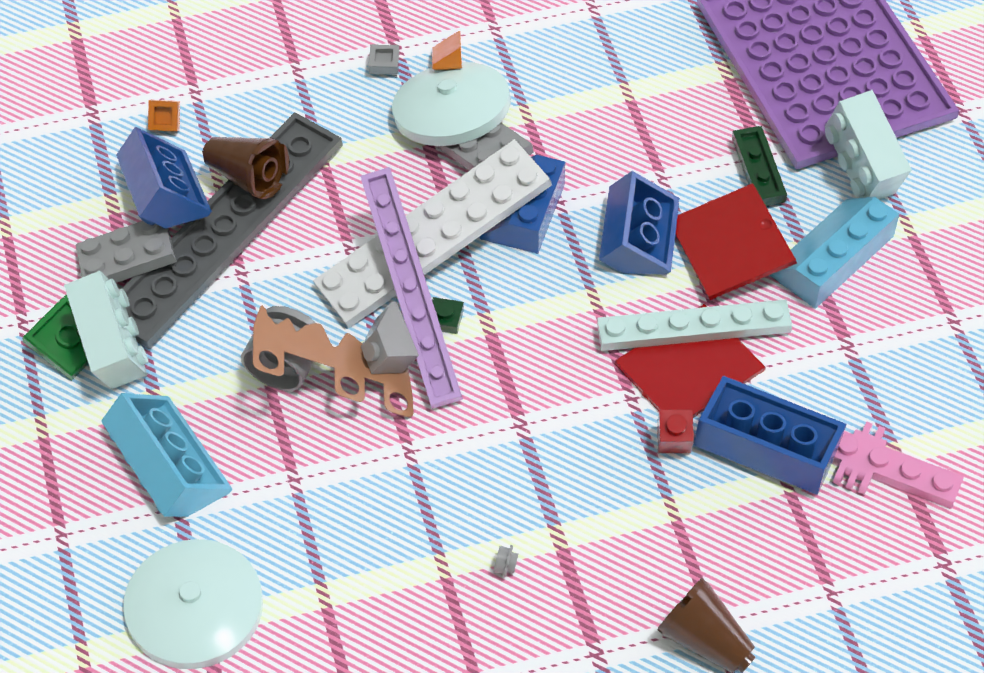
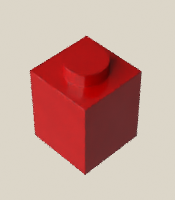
M659 410L657 419L658 453H691L694 443L693 410Z

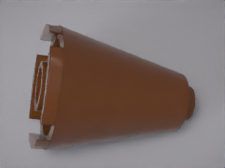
M212 137L202 150L203 160L207 166L256 198L268 199L273 197L283 185L279 183L282 173L287 175L289 169L287 147L274 138Z
M703 578L689 590L657 629L663 636L730 673H733L736 669L743 673L756 658L751 653L755 648L754 644L711 585Z

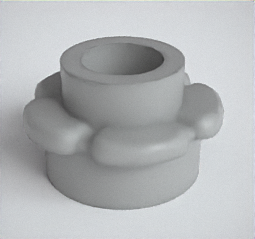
M511 544L510 548L499 546L493 572L503 574V578L507 576V572L514 574L519 553L512 552L513 545Z

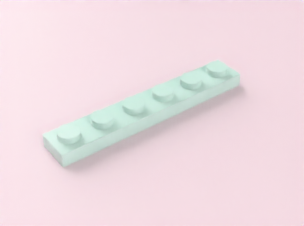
M787 299L599 317L597 318V327L601 351L791 333L792 321Z

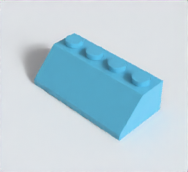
M876 197L846 199L791 249L797 264L773 273L770 276L816 309L894 237L899 213Z
M121 393L101 420L109 433V437L116 443L125 461L131 466L139 478L140 484L147 490L155 502L157 510L164 517H189L230 494L233 490L169 396Z

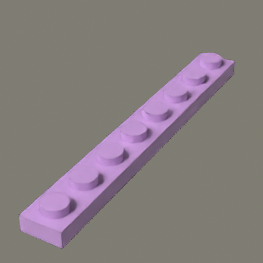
M387 167L361 175L360 178L401 311L419 354L416 359L431 408L434 409L463 400L391 168Z

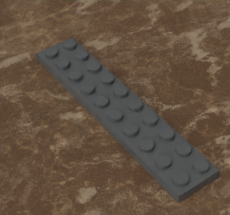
M296 112L273 133L270 138H274L284 144L289 154V169L287 175L282 173L279 183L283 185L273 197L261 199L252 196L228 180L208 200L212 210L210 215L186 222L171 238L177 262L137 275L123 287L130 306L126 307L128 316L133 317L138 327L139 335L135 336L138 343L148 349L155 344L343 146L341 137Z

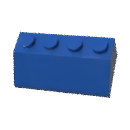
M134 127L116 156L139 218L149 225L157 224L164 228H169L209 216L212 210L186 151Z
M723 376L698 420L694 446L818 495L828 475L847 424Z

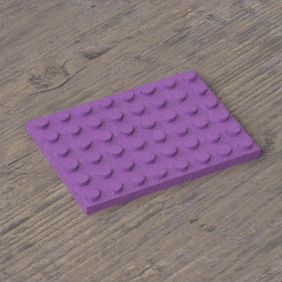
M697 0L699 9L796 170L838 157L834 145L830 144L826 138L825 125L839 101L873 90L896 138L958 118L959 109L886 0Z

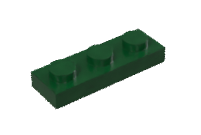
M762 126L733 130L732 140L748 185L754 184L766 206L785 203L787 192Z

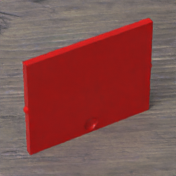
M753 183L710 200L677 216L675 235L709 300L797 264L796 258Z
M703 304V305H701V306L698 307V308L707 307V306H706L705 304ZM738 338L638 347L615 360V365L658 411L693 410V418L704 411L723 376L746 384L766 370L763 363Z

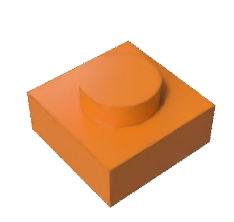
M148 100V130L180 131V101Z

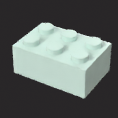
M873 90L839 101L825 125V135L828 142L834 145L838 153L840 167L846 170L851 180L852 192L859 198L876 197L878 199L895 194L912 169Z
M101 271L65 284L66 294L91 372L111 389L147 376L144 364L148 363V358L144 348L137 344L135 336L139 335V331L133 317L128 316L126 307L130 306L124 289H118L114 279H108Z

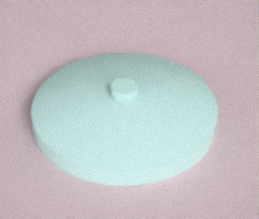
M462 62V68L434 70L431 67L410 78L394 96L392 112L398 130L408 139L425 145L449 146L474 140L493 130L507 115L511 105V96L508 83L500 72L484 64Z
M205 539L184 540L159 549L144 560L136 569L125 591L123 603L124 617L134 643L152 660L177 669L205 668L230 658L248 643L255 633L262 616L263 593L256 570L239 551L217 541Z

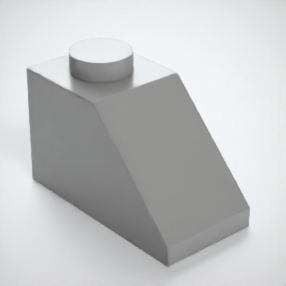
M391 302L375 319L361 345L371 374L403 373L419 356L397 302Z

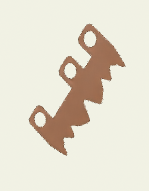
M263 305L260 306L253 325V365L257 370L275 376H282L284 374V352L333 367L335 391L338 395L357 402L364 401V378L383 383L384 406L388 411L405 417L413 416V394L408 368L403 373L371 374L361 349L362 343L353 335L346 333L338 346L334 347L330 343L321 324H308L299 331H295L290 319L286 318L279 324H275L268 316L266 308ZM262 351H269L276 356L278 366L275 369L266 368L261 364L259 354ZM343 377H350L356 381L359 386L357 394L351 395L342 389L340 381ZM392 393H399L405 397L408 403L405 410H398L391 404L390 395Z

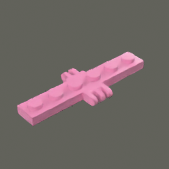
M866 421L862 431L856 429L854 434L844 431L832 464L839 466L833 483L840 485L844 475L849 476L846 488L852 490L856 480L862 481L858 492L865 495L871 479L952 509L964 476L886 447L887 440L882 439L885 432L884 427L879 426L875 436L870 434L873 423Z

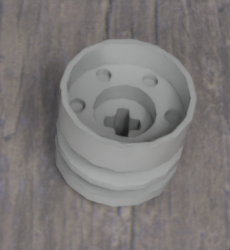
M272 306L266 309L268 316L275 324H279L286 318L290 319L295 331H299L305 325L316 323L302 312L286 306ZM253 335L240 356L242 365L254 378L269 387L284 391L299 389L311 369V363L314 362L284 352V374L282 376L259 371L253 365ZM262 351L259 354V360L266 368L275 369L278 366V360L273 353Z

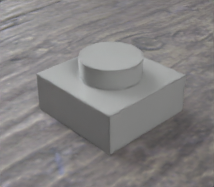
M370 44L369 74H398L399 45Z

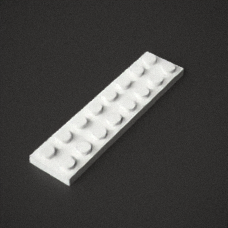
M515 139L405 215L424 275L552 186L550 178ZM378 235L313 280L317 289L348 328L397 295Z

